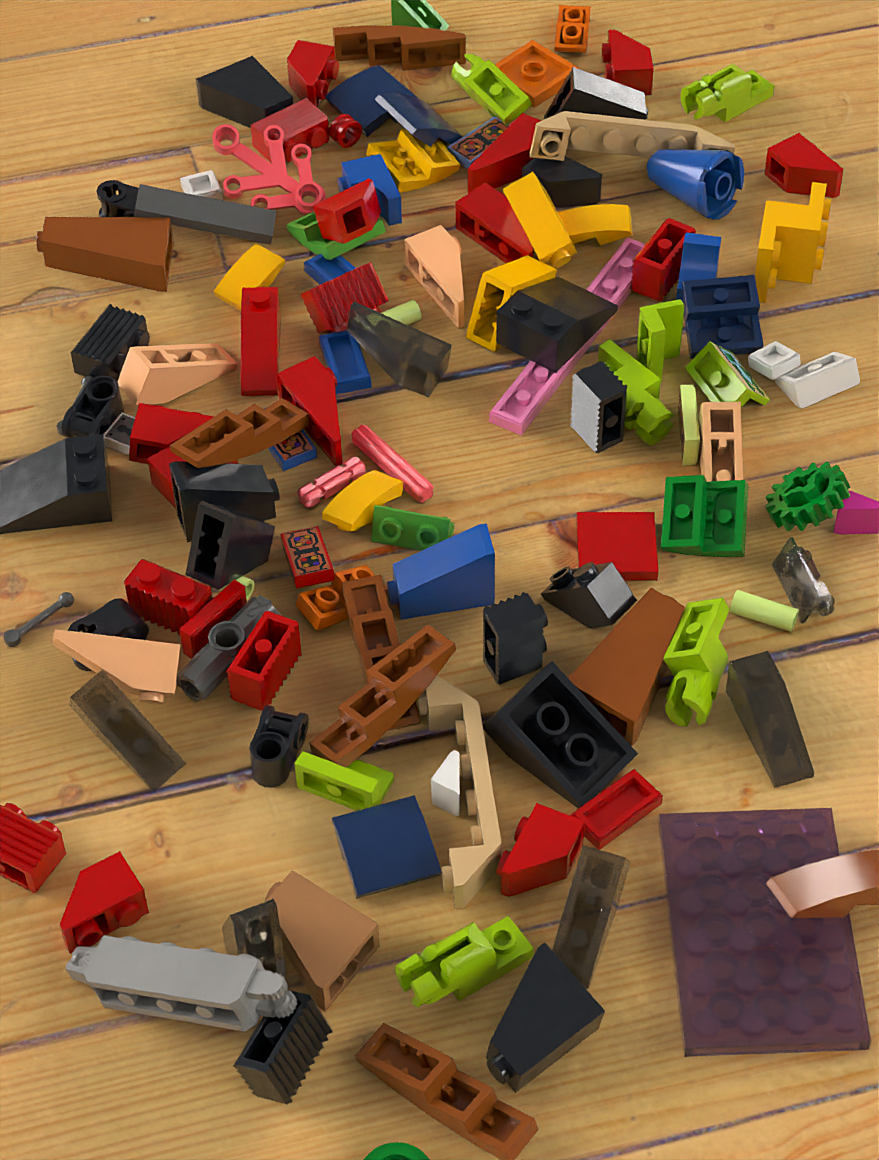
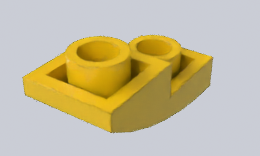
M591 205L558 212L573 244L595 237L601 246L633 236L631 213L628 205Z
M256 243L237 260L213 292L217 298L241 311L242 288L270 287L286 261Z
M372 470L345 487L323 510L322 519L337 525L340 530L348 532L357 531L360 527L373 522L375 505L383 506L386 502L402 496L403 481Z

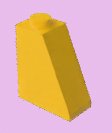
M532 172L503 188L539 260L553 268H558L571 260V256L578 252L548 193L535 173Z
M527 255L483 272L465 338L492 352L499 351L503 346L496 343L497 310L518 290L555 278L557 269Z

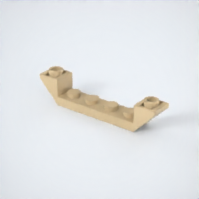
M563 111L536 123L530 157L564 161L566 149L649 158L660 149L727 150L734 154L735 146L695 125Z
M436 676L417 699L419 715H427L429 731L455 728L457 746L465 745L466 754L460 755L461 774L463 780L471 781L472 788L465 790L468 816L476 815L477 825L471 826L472 846L449 848V866L442 867L444 893L452 892L455 909H463L496 873L501 858V837L479 701L439 676Z

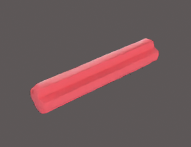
M360 425L358 429L352 431V443L389 476L403 481V489L417 502L424 503L427 499H431L434 494L433 484L367 425Z

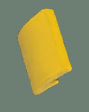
M400 129L397 141L369 143L366 152L367 157L381 154L399 193L417 190L439 182L459 171L461 165L439 138L430 147L413 136L407 129Z

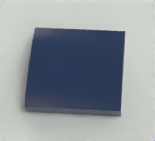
M380 65L351 76L325 95L326 100L340 114H349L362 125V133L366 137L372 134L388 118L392 119L395 123L398 122L375 100L379 94L400 93L418 97Z
M400 93L379 94L375 99L413 136L430 147L438 137L450 145L463 137L421 99Z
M754 275L682 282L684 319L690 359H694L709 341L735 355L752 354L764 347L758 317L760 303Z
M415 795L331 819L343 861H346L356 899L440 876L442 873Z

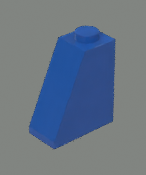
M487 523L476 525L392 564L393 581H387L390 605L397 604L401 620L492 605V603H495V552Z

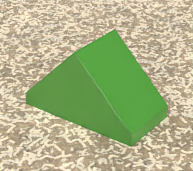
M391 0L392 25L423 27L447 30L449 26L426 0Z

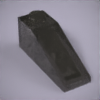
M353 301L350 306L347 331L395 383L429 398L448 368L452 345Z
M769 651L730 661L726 693L774 788L814 777V769L786 684Z
M103 670L70 696L69 706L93 733L153 792L186 765L185 761Z
M583 845L552 951L579 982L589 989L619 905L631 862L626 857Z
M271 899L229 915L222 925L227 954L235 956L248 954L254 956L261 961L265 970L272 971L273 974L277 972L282 977H286L278 909L275 900Z

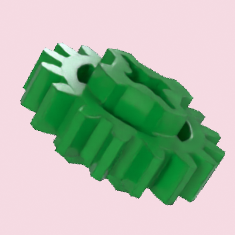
M814 462L810 464L807 470L798 467L796 471L782 476L784 482L782 484H774L772 486L774 493L766 495L768 503L765 505V508L776 527L784 526L786 531H790L797 525L799 530L803 531L809 523H813L816 527L827 518L831 519L834 517L832 514L834 509H843L844 504L842 500L850 498L848 489L851 487L844 472L841 471L838 465L831 467L829 462H825L818 468Z

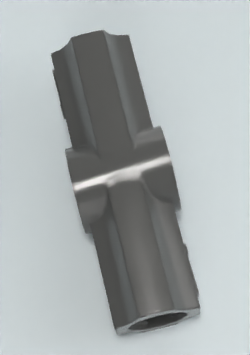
M261 595L257 598L252 597L229 621L220 622L212 627L209 632V642L177 674L176 683L186 696L196 702L198 700H205L227 677V669L263 613L270 611L280 615V612L275 609L270 600Z

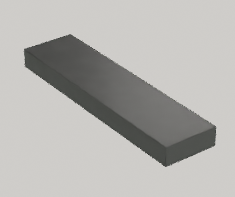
M140 184L134 217L170 218L171 225L271 244L276 211Z

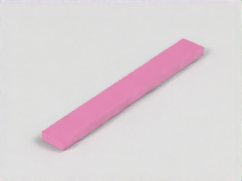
M627 237L586 290L618 305L619 309L633 291L630 288L632 286L631 281L633 280L631 278L633 275L631 272L633 270L632 265L634 264L632 260L645 244ZM610 319L557 373L530 360L490 411L489 422L522 436Z

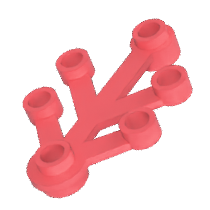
M223 124L213 131V147L218 153L222 155L232 154L261 174L246 177L236 175L226 177L223 182V191L228 198L237 199L242 196L244 191L280 187L289 194L272 197L257 194L252 198L251 206L255 207L257 203L263 202L267 205L265 209L269 210L295 207L298 212L305 215L314 211L313 205L326 199L324 189L316 182H313L310 166L312 152L309 146L297 144L291 151L292 163L298 167L299 182L287 174L283 151L284 131L281 127L270 125L264 131V143L269 147L271 163L240 142L239 132L234 126ZM275 133L280 138L278 140H270L268 136ZM226 139L232 142L230 146H222L220 143ZM299 152H304L307 154V157L305 159H298L295 155ZM232 183L240 186L235 191H231L227 187ZM312 196L315 201L306 203L303 201V198Z

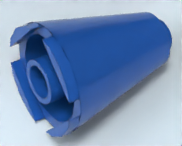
M660 149L647 162V172L651 182L704 217L715 220L725 217L734 208L737 200L732 198L736 189L742 190L744 183L742 159L727 150Z

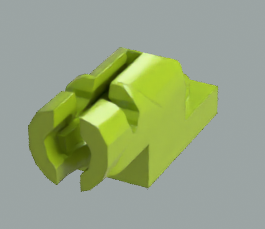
M472 53L464 55L465 59L471 64V69L468 71L457 62L454 64L451 73L454 82L492 117L499 118L506 126L532 105L529 97L489 59L485 62L482 58Z
M732 63L712 75L707 74L703 76L700 81L696 80L685 86L681 90L680 99L687 114L697 110L694 113V119L696 120L714 114L722 121L727 122L772 97L774 85L755 71L745 72Z
M612 340L605 341L599 345L598 362H605V366L610 367V371H614L615 376H619L618 380H622L623 385H627L625 427L630 430L633 428L637 429L635 431L636 436L648 445H655L669 433L673 426L669 419L674 417V414L666 409L659 400L661 379Z
M724 598L687 603L663 658L674 676L666 694L665 712L669 719L678 726H688L693 714L691 707L697 714L695 720L698 725L706 723L713 706V700L716 699L719 682L729 660L727 652L718 638L730 610Z
M509 916L483 931H480L476 924L472 922L445 939L426 947L420 955L415 953L395 966V973L404 993L410 989L413 990L415 997L412 998V1004L416 1007L434 1003L451 992L458 1001H461L533 958L534 948Z

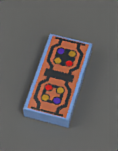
M494 116L448 146L447 149L467 169L509 125L506 126L500 119Z

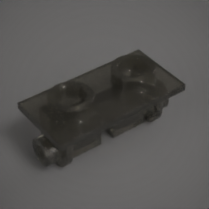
M790 537L773 561L772 566L792 606L799 609L798 618L800 623H805L811 613H819L820 616L831 614L834 611L835 599L829 593L825 583L818 582L821 575L812 559L811 552L803 547H798L794 538Z

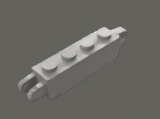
M103 935L97 947H76L72 953V958L65 967L72 979L90 985L104 1008L239 1031H246L255 1026L260 1016L284 1018L285 1016L289 1017L291 1013H294V1009H297L295 1007L297 999L291 991H287L286 988L288 986L284 977L277 972L273 974L272 971L265 970L259 959L248 954L235 956L217 953L209 948L196 950L179 947L170 942L156 944L143 942L131 936L117 938Z

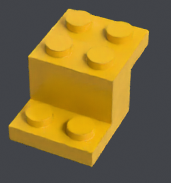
M812 182L809 205L766 200L755 270L759 302L766 303L768 288L775 289L776 280L812 284L814 270H821L824 249H818L817 247H824L828 229V222H821V220H829L832 200L825 198L826 184Z

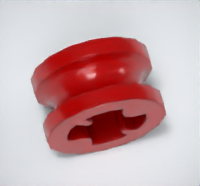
M341 114L331 123L329 136L342 148H350L360 139L363 130L362 125L349 114Z

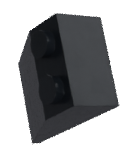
M558 276L518 290L497 310L496 343L557 373L618 311V305Z
M103 434L65 438L0 470V534L113 521L109 462Z
M553 661L535 674L482 725L483 730L510 759L578 809L593 799L638 754Z

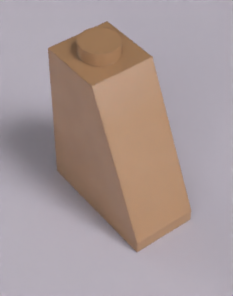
M292 870L282 882H276L266 895L267 921L317 1006L326 1012L380 947L378 923Z

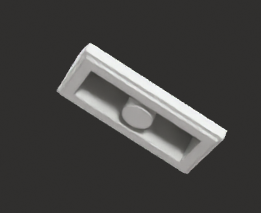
M832 352L776 378L775 382L797 407L805 408L860 383V376L856 358Z

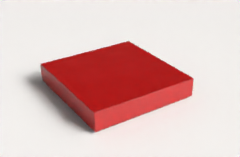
M577 512L578 568L590 562H593L594 565L612 562L624 581H658L659 571L654 512Z

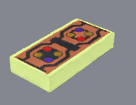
M680 385L678 421L682 466H696L700 444L696 390L693 385Z

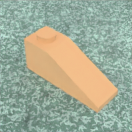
M439 225L405 239V266L459 329L465 326L464 291L460 261L462 250L458 239L455 236H451L442 225Z
M218 343L130 347L118 379V385L136 405H139V403H167L235 370L237 363Z
M702 402L698 412L701 475L705 476L707 482L743 480L741 402Z
M55 629L52 636V645L128 694L139 695V702L163 704L164 698L171 699L175 694L180 644Z

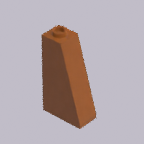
M45 217L43 231L37 232L36 243L38 252H43L46 267L167 292L174 247L170 218Z
M653 588L647 591L568 677L631 746L638 740L668 667L663 658L685 609L683 605L679 604L671 596L663 595Z

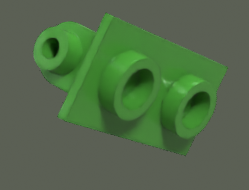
M375 505L371 541L422 551L452 537L455 523L444 516L437 517L394 509L390 506Z

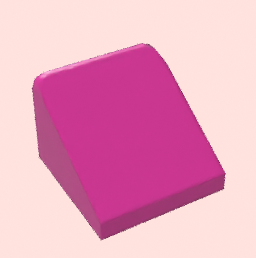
M849 490L850 498L844 499L842 501L844 504L843 509H838L833 533L841 535L878 534L879 502Z

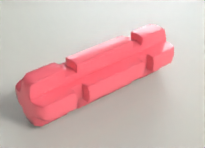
M351 457L342 463L344 467L338 465L314 479L315 484L312 485L309 482L297 491L300 503L305 508H312L321 502V497L325 500L350 484V480L353 482L366 474L364 463L358 457Z

